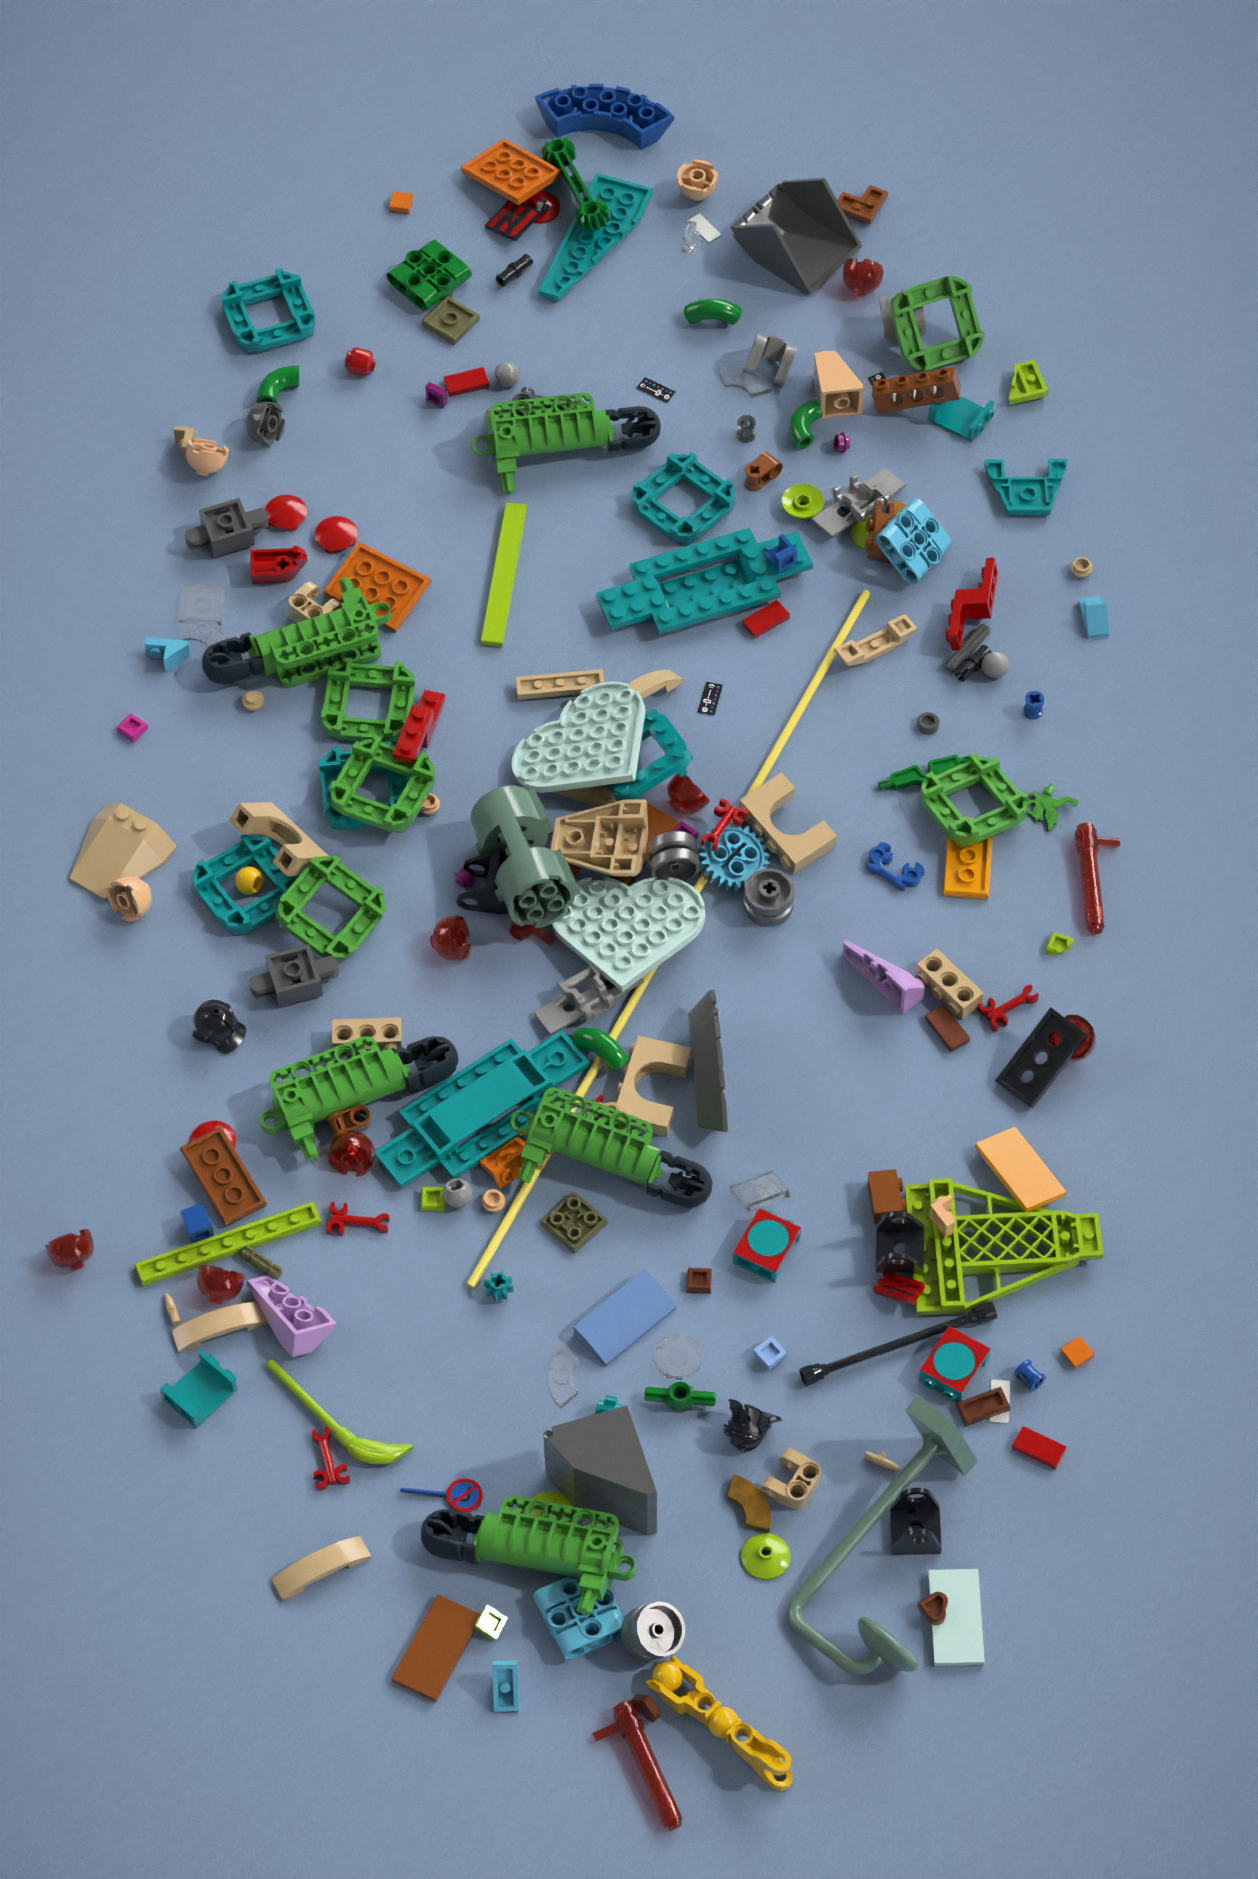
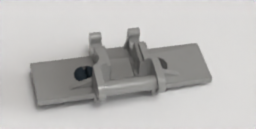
M883 468L861 483L858 482V475L853 474L849 479L850 485L847 489L841 492L839 485L833 488L835 503L813 517L812 521L833 538L850 525L865 521L866 517L873 512L875 500H880L882 505H887L890 502V497L902 490L906 484L886 468Z
M589 964L588 968L564 982H558L557 986L563 995L538 1009L534 1014L548 1033L553 1035L577 1020L582 1021L585 1019L589 1021L615 1006V998L642 984L644 980L641 978L622 992L601 975L598 968ZM593 976V979H591L593 986L581 994L576 988L569 990ZM568 1005L576 1007L572 1012H565L564 1008Z

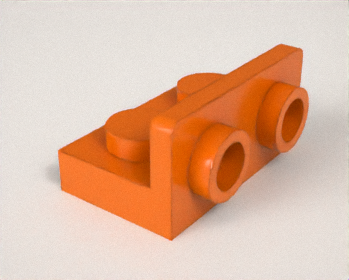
M518 1136L479 1161L481 1167L493 1176L497 1187L500 1189L517 1179L524 1160H521V1154L526 1143Z

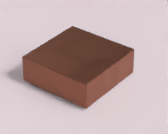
M688 1268L687 1293L711 1294L712 1269Z

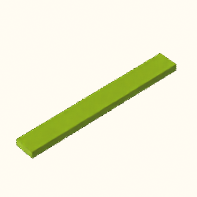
M506 503L481 645L503 647L527 513L526 504Z
M310 1202L140 1261L134 1265L142 1287L239 1254L245 1246L256 1248L322 1225L314 1202Z

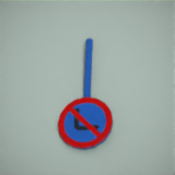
M468 1478L453 1481L448 1487L447 1492L413 1488L400 1489L403 1493L445 1496L450 1507L461 1512H471L477 1509L483 1499L480 1485Z

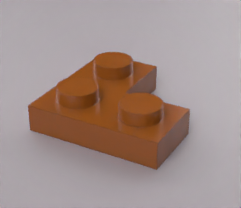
M869 185L862 198L842 192L837 201L846 216L870 225L886 201L888 192Z

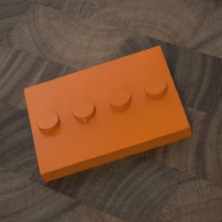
M505 138L461 166L462 174L517 205H520L562 177L560 169Z
M358 542L324 590V594L342 603V590L338 581H341L343 577L350 578L354 588H360L362 595L366 598L369 605L385 602L390 606L391 619L389 622L382 624V626L396 633L431 584V579ZM385 610L376 612V615L380 617L387 614Z

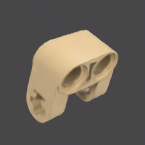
M309 581L289 597V617L297 623L341 609V603L336 599L329 600L322 607L314 601L320 593V588Z
M786 1448L779 1461L783 1466L795 1472V1475L788 1485L769 1476L760 1489L766 1496L793 1510H801L808 1504L819 1487L821 1469L816 1462H813L805 1455L791 1448ZM813 1474L815 1477L808 1479L804 1475ZM800 1493L803 1496L800 1498H795L792 1496V1494Z

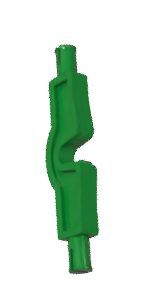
M955 754L930 760L928 762L929 773L933 772L934 775H938L968 762L970 755L959 758ZM913 765L891 773L889 779L878 781V787L881 791L893 787L894 790H899L913 785L922 786L928 773H923L918 765Z

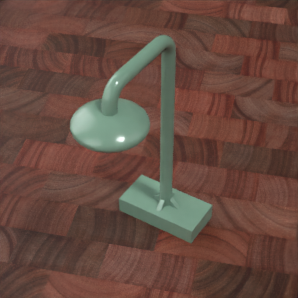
M917 1396L905 1411L922 1436L923 1447L796 1592L788 1604L787 1618L793 1630L841 1669L852 1675L870 1673L882 1662L896 1670L913 1672L917 1669L918 1662L893 1635L867 1617L859 1618L857 1625L860 1637L871 1653L864 1659L855 1660L803 1619L802 1610L804 1606L935 1455H938L964 1476L978 1462L955 1423L920 1396Z

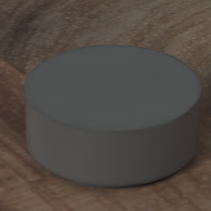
M931 712L921 714L917 721L918 730L926 735L936 733L939 729L938 716Z

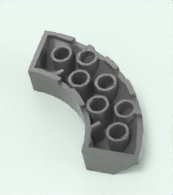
M709 990L688 1013L698 1127L728 1132L725 1093H723V1090H725V1080L722 1069L723 1054L720 1042L721 1033L718 1008L715 1007V1004H717L715 990Z

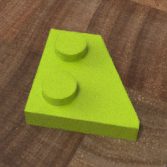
M1030 360L1015 364L1009 405L1047 397L1048 389L1036 361Z

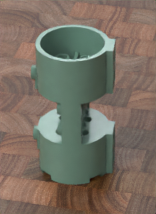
M503 786L483 795L473 806L471 823L476 832L475 835L478 843L475 845L479 854L484 855L490 852L501 851L506 859L498 869L495 880L498 889L494 891L499 902H505L511 919L522 927L526 924L539 928L558 921L568 913L567 908L571 902H574L575 896L580 894V890L560 849L553 851L544 848L548 834L554 830L534 787L527 790L520 786Z

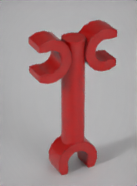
M721 798L719 806L723 808L715 806L713 813L722 818L711 833L703 835L701 845L704 846L706 842H712L711 850L715 851L718 848V838L731 819L734 825L742 826L743 819L739 817L747 819L748 811L746 809L730 806L726 799Z
M1026 985L1021 995L995 1008L996 1004L992 998H988L989 1008H985L979 1003L978 1012L991 1021V1029L997 1032L998 1025L996 1022H1002L1005 1027L1008 1026V1018L1004 1015L1005 1013L1025 1002L1029 1004L1036 1003L1039 1000V994L1028 995L1032 991V985Z
M331 1202V1221L326 1226L328 1235H331V1230L337 1227L339 1228L340 1236H343L345 1233L344 1224L376 1227L378 1232L388 1233V1226L381 1225L380 1223L383 1221L390 1222L389 1214L382 1213L376 1218L347 1215V1203L343 1204L342 1210H336L335 1202Z
M327 1426L325 1427V1435L322 1437L317 1436L315 1429L312 1430V1438L315 1443L319 1444L325 1471L316 1470L313 1472L314 1479H324L322 1482L316 1483V1488L319 1491L326 1489L328 1485L336 1483L346 1485L350 1483L349 1476H340V1473L347 1471L346 1464L338 1465L334 1469L328 1444L331 1435Z

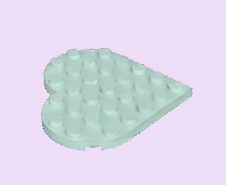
M616 681L598 683L582 690V695L578 696L573 702L570 700L566 704L559 720L534 729V734L530 735L526 740L523 738L517 745L512 756V770L518 782L526 789L534 787L536 792L544 793L635 781L645 719V705L640 693L632 689L629 684Z
M592 877L576 881L580 894L576 895L574 902L570 903L567 908L568 913L552 923V928L556 936L588 964L598 968L601 975L623 992L696 938L705 922V906L701 895L693 886L676 878L669 877L668 880H655V877L641 880L629 887L621 881L605 877V880H592Z

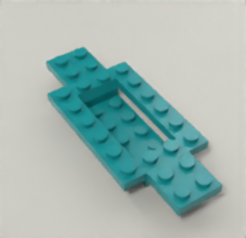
M749 527L630 563L629 570L634 581L596 592V599L610 630L650 619L660 635L781 598V591L775 580L813 569V562L798 531L785 536L797 550V563L778 573L765 557V553L779 545V537L757 543ZM737 555V560L663 583H658L657 579Z
M563 1030L529 1052L525 1049L522 1051L511 1038L399 1110V1116L410 1129L374 1151V1157L401 1189L439 1164L451 1179H457L480 1164L479 1161L516 1136H522V1134L514 1131L511 1126V1117L515 1112L526 1111L536 1115L547 1089L557 1088L590 1067V1062ZM529 1096L533 1097L532 1100L458 1147L460 1141ZM518 1116L514 1123L518 1128H524L528 1124V1119L524 1116Z

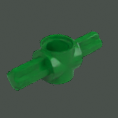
M679 1381L669 1385V1388L646 1387L644 1399L645 1401L667 1403V1407L682 1412L692 1408V1405L715 1406L716 1393L695 1391L692 1386ZM678 1394H682L686 1397L683 1399H678L675 1396Z

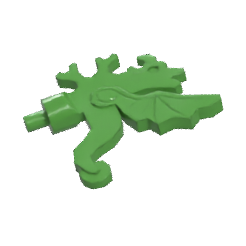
M1052 783L1045 787L1040 796L1036 794L1035 790H1033V793H1029V796L1036 799H1028L1027 806L1035 804V807L1032 808L1033 811L1028 809V814L1032 815L1036 822L1039 819L1040 821L1044 820L1043 812L1044 810L1046 811L1045 818L1048 822L1049 831L1053 829V826L1057 825L1059 816L1055 808H1060L1067 802H1070L1071 806L1076 807L1078 805L1077 799H1072L1068 796L1059 800L1051 798L1054 793L1052 789L1054 785Z

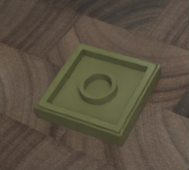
M447 296L422 320V326L455 345L480 320V315Z

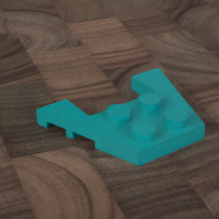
M987 459L984 461V468L1007 515H1050L1067 468L1068 460L1048 459V477H1005L1004 459Z

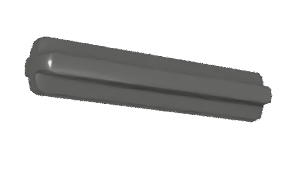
M981 624L961 645V651H956L945 663V669L950 673H954L990 634L989 626Z

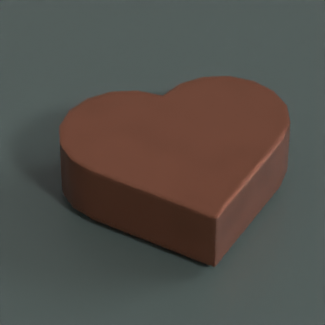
M934 1592L917 1603L918 1609L931 1624L940 1625L945 1621L948 1598L944 1593Z
M636 1694L630 1700L632 1708L642 1714L647 1720L655 1722L661 1716L660 1709L650 1695Z

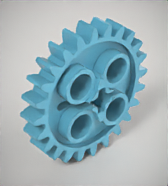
M729 822L727 828L724 829L718 838V848L715 851L711 850L712 842H706L702 846L700 841V846L697 849V852L700 853L698 855L699 861H702L700 868H706L704 876H712L710 879L711 883L715 880L718 881V888L725 884L726 891L731 886L734 887L735 892H738L740 886L745 891L748 877L754 872L766 869L769 866L770 862L767 859L770 854L765 852L768 846L761 845L763 838H755L756 831L749 833V826L743 830L739 826L733 827L732 822ZM715 826L712 827L710 832L707 831L705 834L711 833L714 830ZM742 844L746 845L744 848L740 850L738 856H735L731 860V862L725 869L721 868L727 863L728 859L731 858L737 852L738 848ZM745 855L751 856L752 859L747 858Z

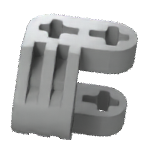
M890 295L879 296L884 338L899 345L890 313ZM923 306L913 309L920 337L926 333Z
M757 332L743 372L754 376L760 357L768 358L779 362L773 383L783 386L797 347L780 338Z

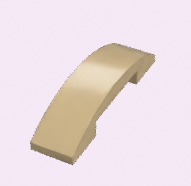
M903 614L887 622L886 628L856 643L850 640L835 647L834 651L846 666L862 664L893 650L917 632L918 628L906 614Z
M658 670L638 677L630 682L629 685L640 693L643 700L659 689L669 692L684 683V679L671 670Z
M249 1302L224 1307L198 1316L172 1330L178 1352L182 1353L202 1346V1341L242 1328H247V1331L269 1325L258 1303Z
M361 1536L349 1538L326 1546L300 1559L276 1575L272 1582L282 1601H285L305 1591V1586L346 1566L350 1569L371 1559V1555Z

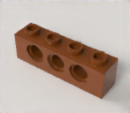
M955 367L942 368L873 381L872 397L880 414L960 400L961 384Z

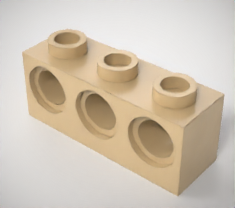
M935 949L917 963L916 977L922 981L923 985L932 990L935 998L942 1000L947 1005L952 1014H957L963 1020L978 1008L979 1003L983 1004L984 992L938 949Z
M401 1017L332 1020V1048L364 1036L374 1038L380 1051L392 1048V1050L401 1048ZM367 1044L363 1045V1049L365 1048L366 1051L370 1050V1046H367ZM344 1052V1053L340 1054V1056H349V1055H351V1054L348 1053V1052Z

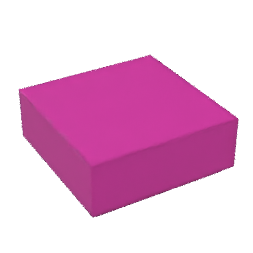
M130 713L117 727V732L135 743L148 729V724Z

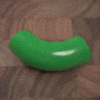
M714 298L691 302L685 305L683 310L685 318L691 324H696L702 320L716 319L724 321L729 325H734L742 315L740 306L726 300Z
M299 366L281 367L267 374L259 385L256 396L257 404L261 402L277 403V396L281 390L287 387H299Z
M815 398L799 406L790 418L789 433L793 444L799 450L805 449L813 443L815 438L810 430V425L823 416L822 408Z
M579 1028L573 1033V1043L580 1051L590 1050L596 1053L610 1071L620 1068L629 1061L628 1056L618 1042L607 1033L597 1028Z

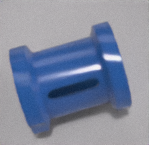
M1030 691L1025 696L1024 714L1027 718L1038 719L1043 714L1044 695L1039 691Z
M1029 1359L1023 1361L1014 1372L1016 1377H1020L1029 1385L1028 1389L1030 1391L1036 1390L1046 1379L1043 1373L1040 1374L1032 1366V1362Z

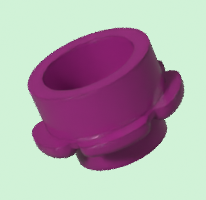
M841 432V434L834 436L833 445L835 451L846 452L850 448L851 441L850 437L845 435V432Z
M461 868L458 873H454L457 877L455 882L462 888L472 887L475 878L469 872Z

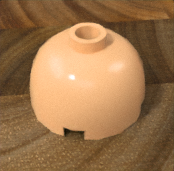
M696 159L692 160L690 164H682L678 169V187L686 198L695 201L705 200L716 190L718 173L714 170V166L711 163Z
M196 438L193 443L191 440H188L186 460L190 467L196 470L198 475L208 476L209 473H216L225 466L229 449L224 445L222 449L216 447L217 442Z
M124 876L110 883L111 887L107 890L108 899L115 912L119 910L125 915L120 918L127 922H134L147 913L151 906L152 897L150 887L144 881L135 876Z

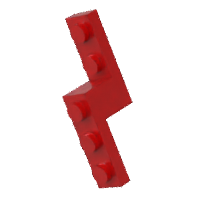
M995 557L986 558L985 567L981 569L983 581L979 582V588L956 589L955 597L951 599L952 614L948 615L949 629H946V641L950 642L952 651H961L965 620L991 619L998 578Z
M424 689L419 705H412L393 753V760L415 764L421 747L428 748L445 703L446 694Z

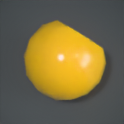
M254 867L242 868L235 876V885L243 894H255L262 887L263 877L261 872Z

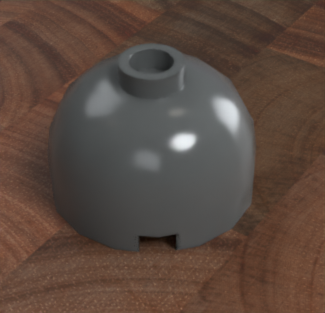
M261 402L249 410L245 424L248 435L254 441L273 445L274 440L279 441L285 428V419L281 417V412L284 413L281 406L273 402Z

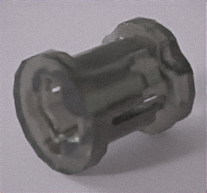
M743 415L737 420V427L739 428L737 437L743 443L753 441L756 436L754 431L756 421L750 415Z

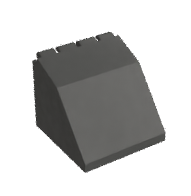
M825 178L784 180L782 184L778 183L769 191L771 198L766 194L756 203V206H753L743 215L746 224L740 218L731 226V230L734 232L733 237L756 263L804 294H811L862 247V244Z
M627 1405L552 1426V1431L546 1430L543 1433L545 1474L573 1507L613 1514L617 1517L620 1526L645 1535L657 1533V1491Z

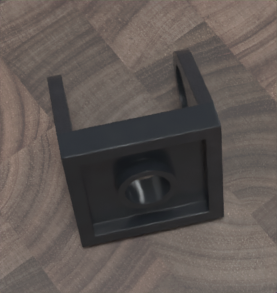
M501 851L490 852L467 859L464 862L463 869L472 876L487 878L484 887L459 894L456 900L459 907L469 911L509 914L505 902L500 903L494 891L498 889L495 883L498 869L506 860ZM479 865L482 866L484 870H473L469 866ZM473 899L477 901L478 904L471 905L463 902L462 900Z
M889 1212L877 1223L876 1273H924L925 1226L912 1214L907 1212ZM903 1243L907 1246V1250L904 1253H895L893 1250L895 1245Z
M909 1488L904 1490L890 1507L892 1555L941 1554L939 1503L928 1489ZM913 1494H921V1495H924L923 1497H919V1498L909 1497L910 1495H913ZM919 1525L922 1529L909 1530V1527Z

